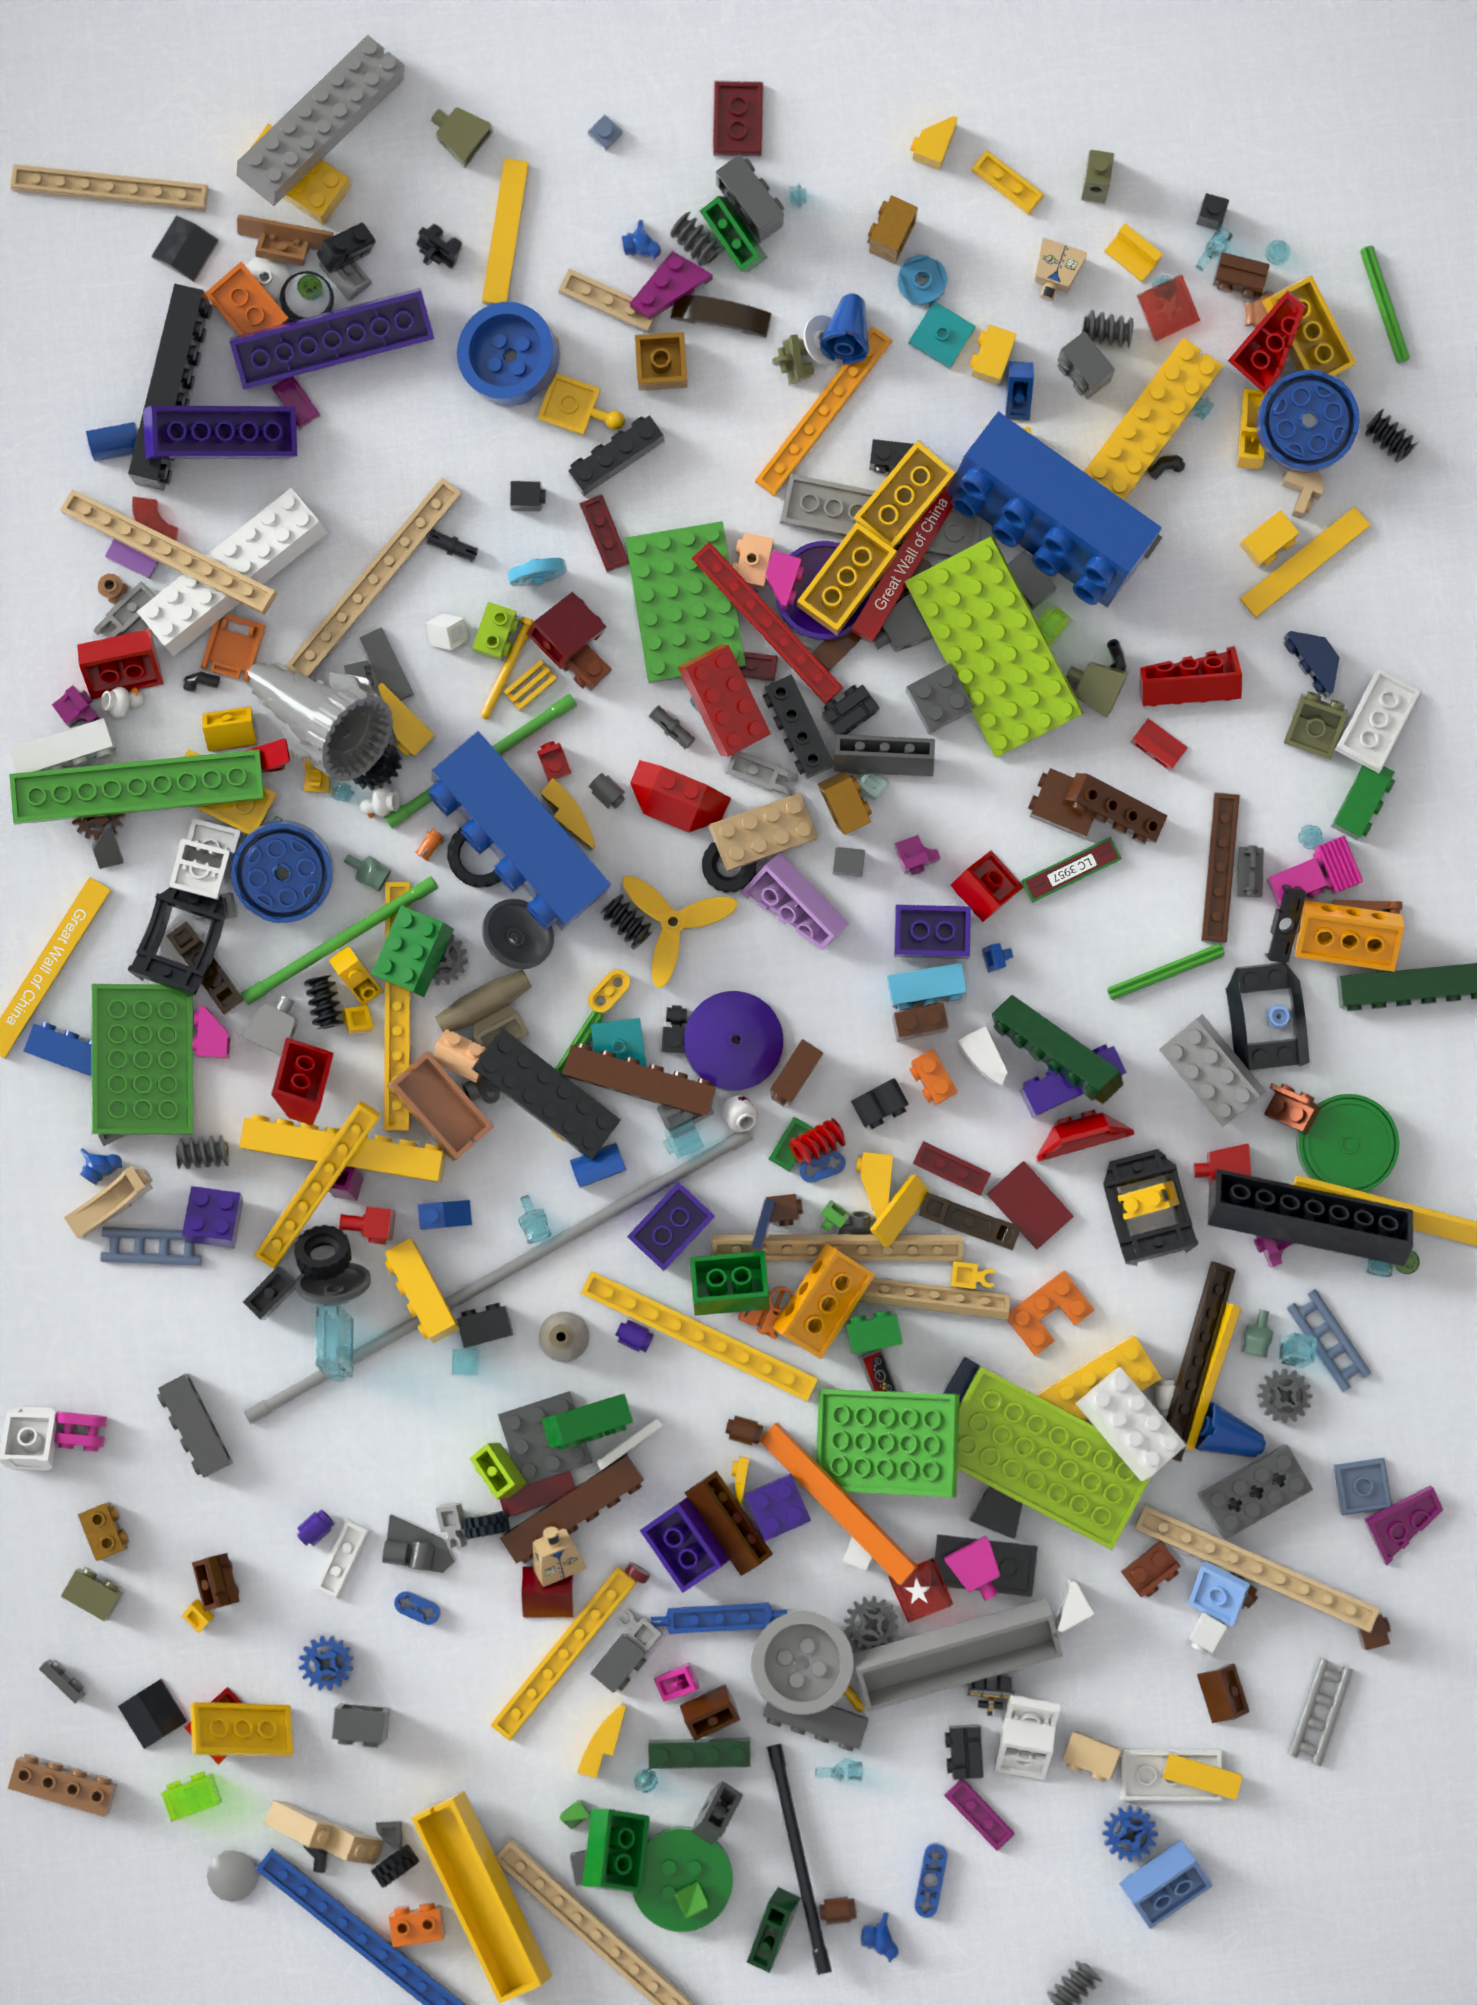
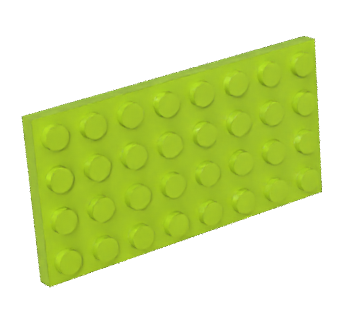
M993 535L904 581L947 665L951 663L974 708L971 711L995 758L1084 714Z
M982 1366L979 1367L959 1405L958 1470L1098 1544L1113 1550L1150 1478L1141 1482L1094 1425Z

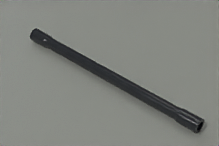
M782 1744L767 1746L813 1948L812 1954L817 1975L832 1972L823 1939L787 1777Z

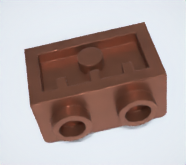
M588 645L573 655L562 668L565 672L570 670L575 675L573 680L582 689L587 687L590 691L612 671Z
M1272 1083L1269 1088L1275 1094L1264 1115L1304 1134H1308L1321 1109L1313 1102L1315 1098L1304 1092L1298 1095L1294 1093L1295 1089L1282 1083L1281 1086H1277Z
M1159 1541L1124 1568L1121 1573L1140 1597L1146 1595L1148 1598L1159 1590L1157 1586L1163 1580L1169 1582L1179 1574L1177 1569L1181 1565L1174 1559L1164 1544Z

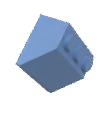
M1182 1840L1171 1845L1155 1859L1149 1860L1146 1865L1136 1872L1129 1874L1119 1883L1150 1929L1212 1887L1207 1876Z

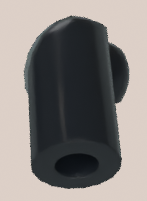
M303 1845L304 1849L314 1858L313 1871L324 1873L328 1851Z

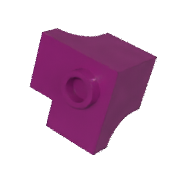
M74 685L68 688L61 698L51 704L70 728L81 721L90 723L100 719L90 705L93 700L85 690L80 692Z
M919 835L897 842L894 845L905 874L909 872L911 875L919 874L925 871L924 866L940 861L938 850L924 847Z
M1255 1235L1256 1239L1253 1240L1258 1252L1264 1253L1270 1267L1282 1264L1281 1256L1284 1249L1295 1244Z

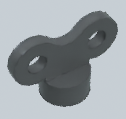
M482 1077L479 1078L477 1083L469 1080L462 1084L465 1094L471 1101L482 1096L486 1103L493 1104L500 1098V1091ZM492 1091L495 1095L493 1097H489L487 1093Z
M864 1211L852 1212L850 1225H843L839 1229L838 1235H844L845 1231H850L851 1235H869L871 1232L870 1228L873 1226L870 1225L871 1214Z

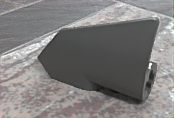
M393 1514L389 1516L387 1540L384 1544L382 1563L443 1573L455 1562L441 1537Z

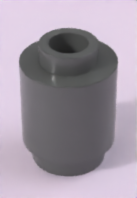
M601 773L589 785V788L592 790L591 793L607 809L611 807L617 809L625 800L623 797L625 791L609 775L605 776Z

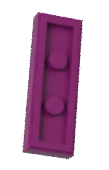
M959 1779L944 1794L952 1805L996 1851L1015 1834L964 1779Z

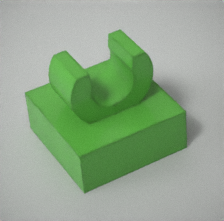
M830 1200L821 1212L826 1217L821 1227L827 1232L830 1231L834 1224L841 1228L851 1214Z

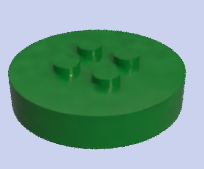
M1356 1094L1336 1095L1319 1102L1317 1105L1321 1109L1308 1134L1300 1131L1297 1133V1155L1307 1176L1311 1179L1362 1192L1371 1190L1381 1184L1393 1170L1399 1154V1135L1389 1113L1374 1100Z
M687 1826L664 1829L647 1840L642 1892L633 1893L637 1906L646 1918L663 1929L675 1932L694 1931L714 1921L726 1907L732 1890V1867L722 1845L718 1841L710 1845L690 1832L692 1827ZM698 1881L708 1900L709 1907L686 1918L675 1897V1892Z

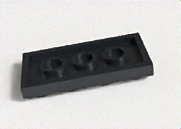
M937 1534L931 1585L966 1589L943 1557L978 1539ZM989 1540L1000 1573L998 1578L991 1581L997 1593L1032 1597L1038 1546Z

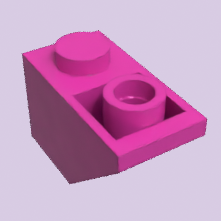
M773 550L765 573L766 580L780 607L787 611L788 604H794L797 591L793 589L796 581L801 582L805 567L801 566L802 559Z
M199 1006V1012H195L194 1026L198 1027L197 1037H193V1051H196V1056L202 1058L229 1059L231 1034L207 1007Z

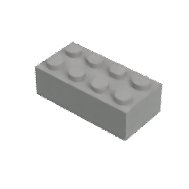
M1203 1014L1159 1049L1222 1127L1266 1092Z

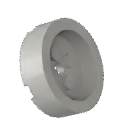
M791 1612L773 1620L760 1633L752 1650L751 1673L759 1693L773 1707L794 1715L814 1714L832 1706L845 1693L853 1674V1652L846 1635L832 1620L814 1612ZM799 1656H804L808 1659L809 1666L804 1671H799L794 1666V1661Z

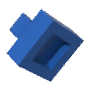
M1000 943L992 944L982 949L988 973L1007 967L1005 961L1014 958L1012 949L1002 950Z

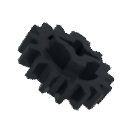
M388 743L379 760L369 771L364 773L365 775L362 774L356 779L353 778L356 785L359 784L362 789L368 786L371 791L374 790L376 785L381 789L383 788V783L391 784L390 778L392 776L398 777L396 769L402 768L399 762L402 758L396 747Z

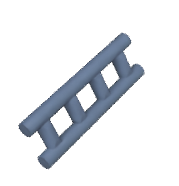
M102 1227V1237H110L109 1252H101V1262L201 1266L202 1256H194V1243H184V1255H169L170 1240H184L183 1230ZM120 1238H135L134 1253H119ZM145 1239H160L159 1254H144Z
M1314 1289L1307 1294L1311 1299L1309 1303L1300 1309L1293 1303L1287 1307V1310L1342 1392L1351 1387L1347 1381L1359 1372L1365 1378L1372 1372L1317 1290ZM1317 1309L1325 1322L1313 1330L1305 1317ZM1332 1330L1340 1343L1327 1351L1319 1338ZM1346 1351L1354 1364L1341 1372L1333 1359Z

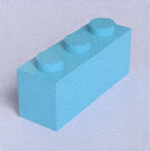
M962 963L887 976L892 1007L898 1006V1010L913 1008L912 1003L922 1002L923 1006L937 1004V999L947 998V1002L961 1000L962 995L967 993Z

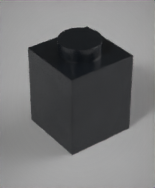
M1206 193L1196 224L1219 231L1225 217L1229 199Z
M511 481V510L541 511V504H546V489H542L541 482Z

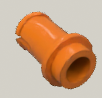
M433 828L430 832H426L428 835L415 851L417 855L421 856L427 848V851L422 856L426 861L429 860L440 843L443 844L442 839L444 836Z

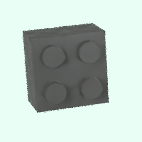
M1085 331L1061 349L1057 360L1059 363L1057 366L1064 376L1069 375L1074 382V389L1079 395L1082 396L1084 394L1087 399L1111 382L1115 372L1114 367Z
M951 663L906 687V693L928 734L971 713V710L974 708Z
M340 1703L334 1712L332 1739H337L338 1744L353 1745V1742L358 1741L363 1742L365 1747H378L388 1737L390 1708Z

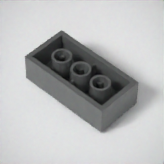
M1284 1444L1199 1492L1197 1495L1221 1537L1226 1540L1309 1493L1313 1488L1288 1445ZM1275 1473L1280 1476L1282 1475L1280 1485L1272 1484L1271 1480L1274 1479L1273 1475ZM1252 1486L1260 1488L1261 1492H1259L1260 1495L1258 1497L1250 1496ZM1231 1498L1239 1501L1236 1510L1228 1509V1505L1231 1504L1229 1502Z

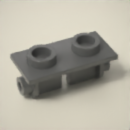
M1253 845L1239 847L1237 896L1262 897L1264 848H1258V846Z

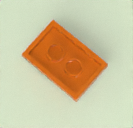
M242 261L205 293L239 336L285 324L290 320Z

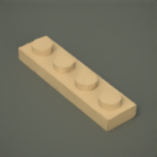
M568 269L559 288L560 294L647 333L655 319L654 317L649 320L631 309L630 302L633 300V297L571 269Z

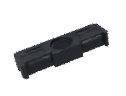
M1284 884L1281 887L1284 890L1279 909L1275 910L1270 930L1273 936L1269 952L1265 953V956L1270 961L1287 963L1290 959L1306 892L1300 886L1293 888L1290 885ZM1284 918H1290L1291 925L1287 929H1280V921Z

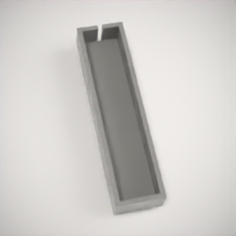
M367 35L237 161L236 176L271 205L275 206L403 81L405 64L389 51L384 54V47Z
M1043 1599L853 1654V1660L867 1711L869 1712L1063 1656L1051 1609L1047 1599Z

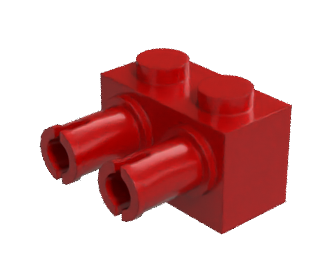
M366 1206V1212L363 1216L341 1214L339 1229L359 1231L363 1234V1237L369 1238L368 1243L386 1245V1240H392L396 1211Z

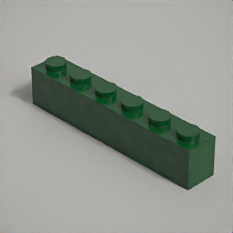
M1477 963L1398 970L1395 972L1345 975L1336 978L1340 1008L1347 1007V1011L1362 1010L1363 1005H1371L1372 1009L1387 1008L1386 1003L1396 1002L1397 1007L1412 1005L1411 1001L1421 1000V1004L1436 1003V998H1446V1002L1460 1001L1461 996L1471 995V1000L1477 999Z
M1014 995L1006 999L991 1014L994 1021L993 1027L1001 1036H1008L1018 1048H1024L1029 1051V1054L1036 1061H1043L1047 1064V1067L1054 1074L1059 1073L1065 1077V1080L1072 1087L1077 1086L1082 1089L1090 1100L1096 1099L1101 1104H1104L1124 1085L1120 1070Z

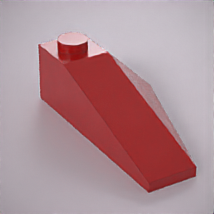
M1289 290L1286 291L1228 360L1263 393L1281 375L1307 307Z

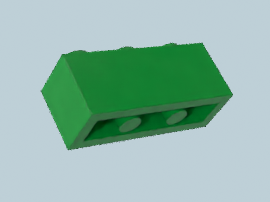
M718 196L699 210L741 272L751 271L768 258L727 197Z
M1362 765L1331 827L1355 840L1361 838L1362 835L1366 837L1372 827V823L1369 821L1373 813L1377 815L1384 802L1381 801L1384 792L1389 793L1394 785L1395 780L1392 777L1395 772L1383 766L1380 773H1377Z

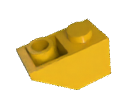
M349 945L329 959L337 974L362 1006L383 992Z

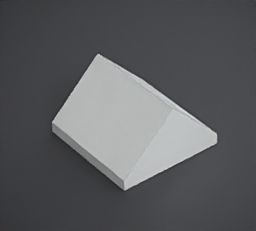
M1067 1578L1055 1621L1056 1629L1061 1632L1094 1615L1077 1582L1070 1578Z

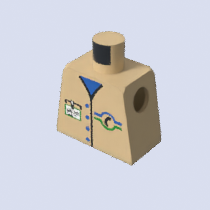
M1043 237L1035 282L1044 285L1040 297L1047 301H1054L1057 290L1067 293L1085 262L1087 252Z
M548 1527L543 1532L544 1537L533 1542V1569L542 1587L587 1569L566 1529L558 1530L556 1527Z

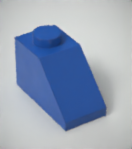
M1009 361L1005 416L1011 420L1030 421L1034 382L1033 362Z
M470 1200L418 1204L420 1230L472 1225Z

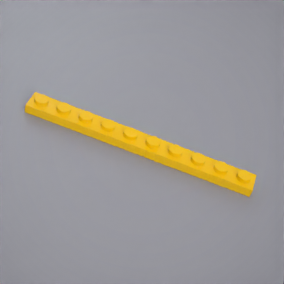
M385 882V905L411 890V882ZM397 913L385 920V941ZM385 982L384 1131H410V1112L390 1091L387 1085L403 1071L408 1070L407 1067L410 1066L411 992L388 982Z
M593 1271L590 1272L581 1291V1294L805 1401H808L818 1380L799 1369Z

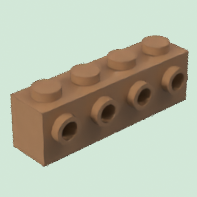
M25 1754L24 1757L20 1756L16 1759L7 1789L103 1817L109 1814L117 1784L111 1783V1778L97 1775V1778L87 1776V1771L73 1768L72 1771L63 1769V1764L49 1761L48 1764L39 1762V1757Z

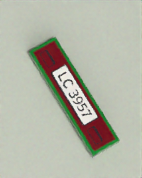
M1109 837L1021 880L1031 902L1034 903L1120 861L1122 858L1112 838Z

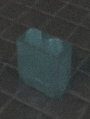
M341 1305L316 1307L315 1365L328 1379L335 1382L353 1377L354 1319Z

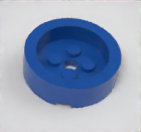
M500 302L481 309L466 323L458 341L457 360L464 379L480 396L498 405L516 406L532 401V398L550 386L558 370L560 350L556 335L535 310L521 303ZM509 351H516V359L513 362H506L504 355Z
M1319 370L1297 371L1280 379L1263 397L1256 418L1257 435L1266 454L1281 467L1300 473L1317 472L1330 467L1350 450L1359 430V409L1350 389L1338 378ZM1309 413L1315 417L1316 422L1313 427H1306L1302 423V418L1305 414Z
M279 820L259 826L243 840L233 858L231 876L236 895L248 910L266 921L290 923L309 916L320 907L331 888L334 865L328 846L314 830L298 822ZM277 867H286L289 871V877L284 880L278 879L275 875Z

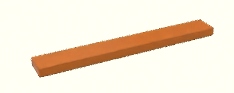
M778 1422L760 1439V1443L899 1585L903 1584L916 1570L918 1565Z

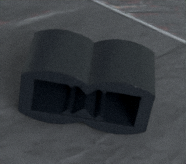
M895 1078L851 1101L864 1128L870 1126L871 1130L884 1124L883 1118L891 1114L895 1118L905 1113V1107L909 1105Z

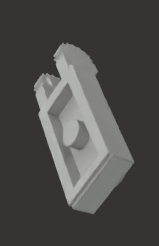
M141 581L106 614V617L94 628V632L97 635L103 633L113 622L117 628L106 638L119 636L122 633L125 634L141 618L137 611L152 600L155 595Z
M740 751L732 755L726 770L728 775L788 796L792 795L793 790L776 784L778 775L792 782H797L799 777L781 769L780 766Z

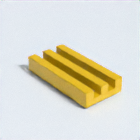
M540 660L503 692L521 711L553 684L557 677ZM540 668L543 670L514 696L511 694ZM548 675L549 679L521 703L517 701L542 678Z

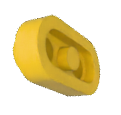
M619 969L609 972L589 994L588 1003L590 1008L598 1013L609 1011L629 989L630 978L628 974ZM616 978H620L623 981L620 987L613 985V981ZM602 996L606 999L604 1005L596 1003L598 997Z

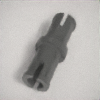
M660 705L648 716L664 730L666 736L670 735L684 750L696 739L680 725L678 719L674 720Z

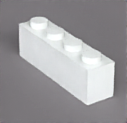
M104 718L9 748L17 773L64 769L65 766L71 764L74 767L88 763L87 759L96 756L97 759L106 758L112 755L111 751L117 750L109 723Z

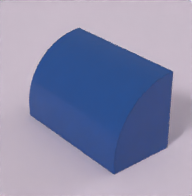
M135 422L86 431L94 461L132 455L139 430Z
M617 1143L600 1148L592 1160H589L584 1155L570 1160L579 1188L627 1170Z

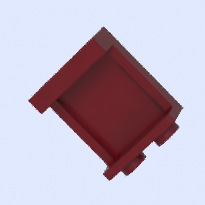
M572 591L536 619L526 635L561 669L569 662L573 655L588 643L599 639L607 626Z

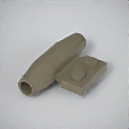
M523 969L493 979L457 999L435 1016V1019L442 1032L446 1029H449L450 1032L473 1025L474 1038L485 1049L502 1028L519 1040L527 1036L529 1032L518 1012L508 1005L529 990L532 985Z

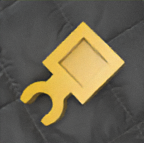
M953 1261L950 1286L976 1289V1282H980L984 1287H994V1284L987 1283L984 1277L987 1273L995 1274V1270L984 1269L982 1272H979L978 1264Z

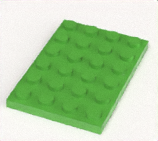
M723 521L625 537L648 683L683 678L678 666L720 644L729 645L739 668L746 667L737 608L691 559L710 541L729 562Z
M91 984V1134H193V996L187 997L183 992L156 984Z
M819 1389L816 1462L846 1492L956 1497L960 1395Z

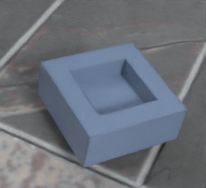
M605 114L588 131V135L605 151L623 134L622 130Z

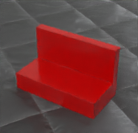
M1149 718L1130 742L1168 771L1172 770L1188 748Z

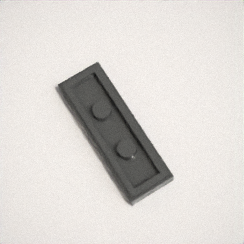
M382 627L360 637L380 682L400 701L414 695Z

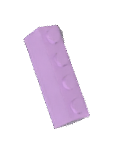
M781 853L769 861L740 892L745 897L751 896L758 901L757 905L762 909H769L778 915V920L782 923L791 924L796 928V932L821 950L835 940L849 925L847 920Z

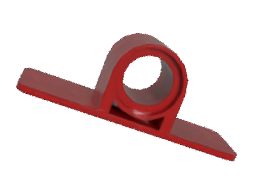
M286 739L276 740L245 750L260 751L262 772L284 770L285 764L290 762Z

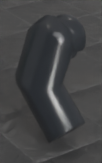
M1179 455L1162 456L1148 470V474L1157 480L1166 469H1173L1179 473L1185 469V462Z
M1111 639L1107 643V647L1114 663L1109 667L1126 670V662L1120 643L1116 639Z
M205 672L190 674L183 680L185 681L183 689L194 692L196 691V686L200 684L217 689L220 677Z

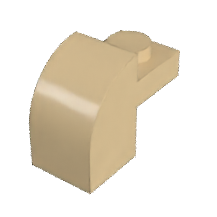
M1287 470L1282 486L1300 492L1292 516L1301 519L1304 512L1309 514L1314 499L1310 497L1315 499L1321 497L1323 493V479L1319 471L1300 473Z

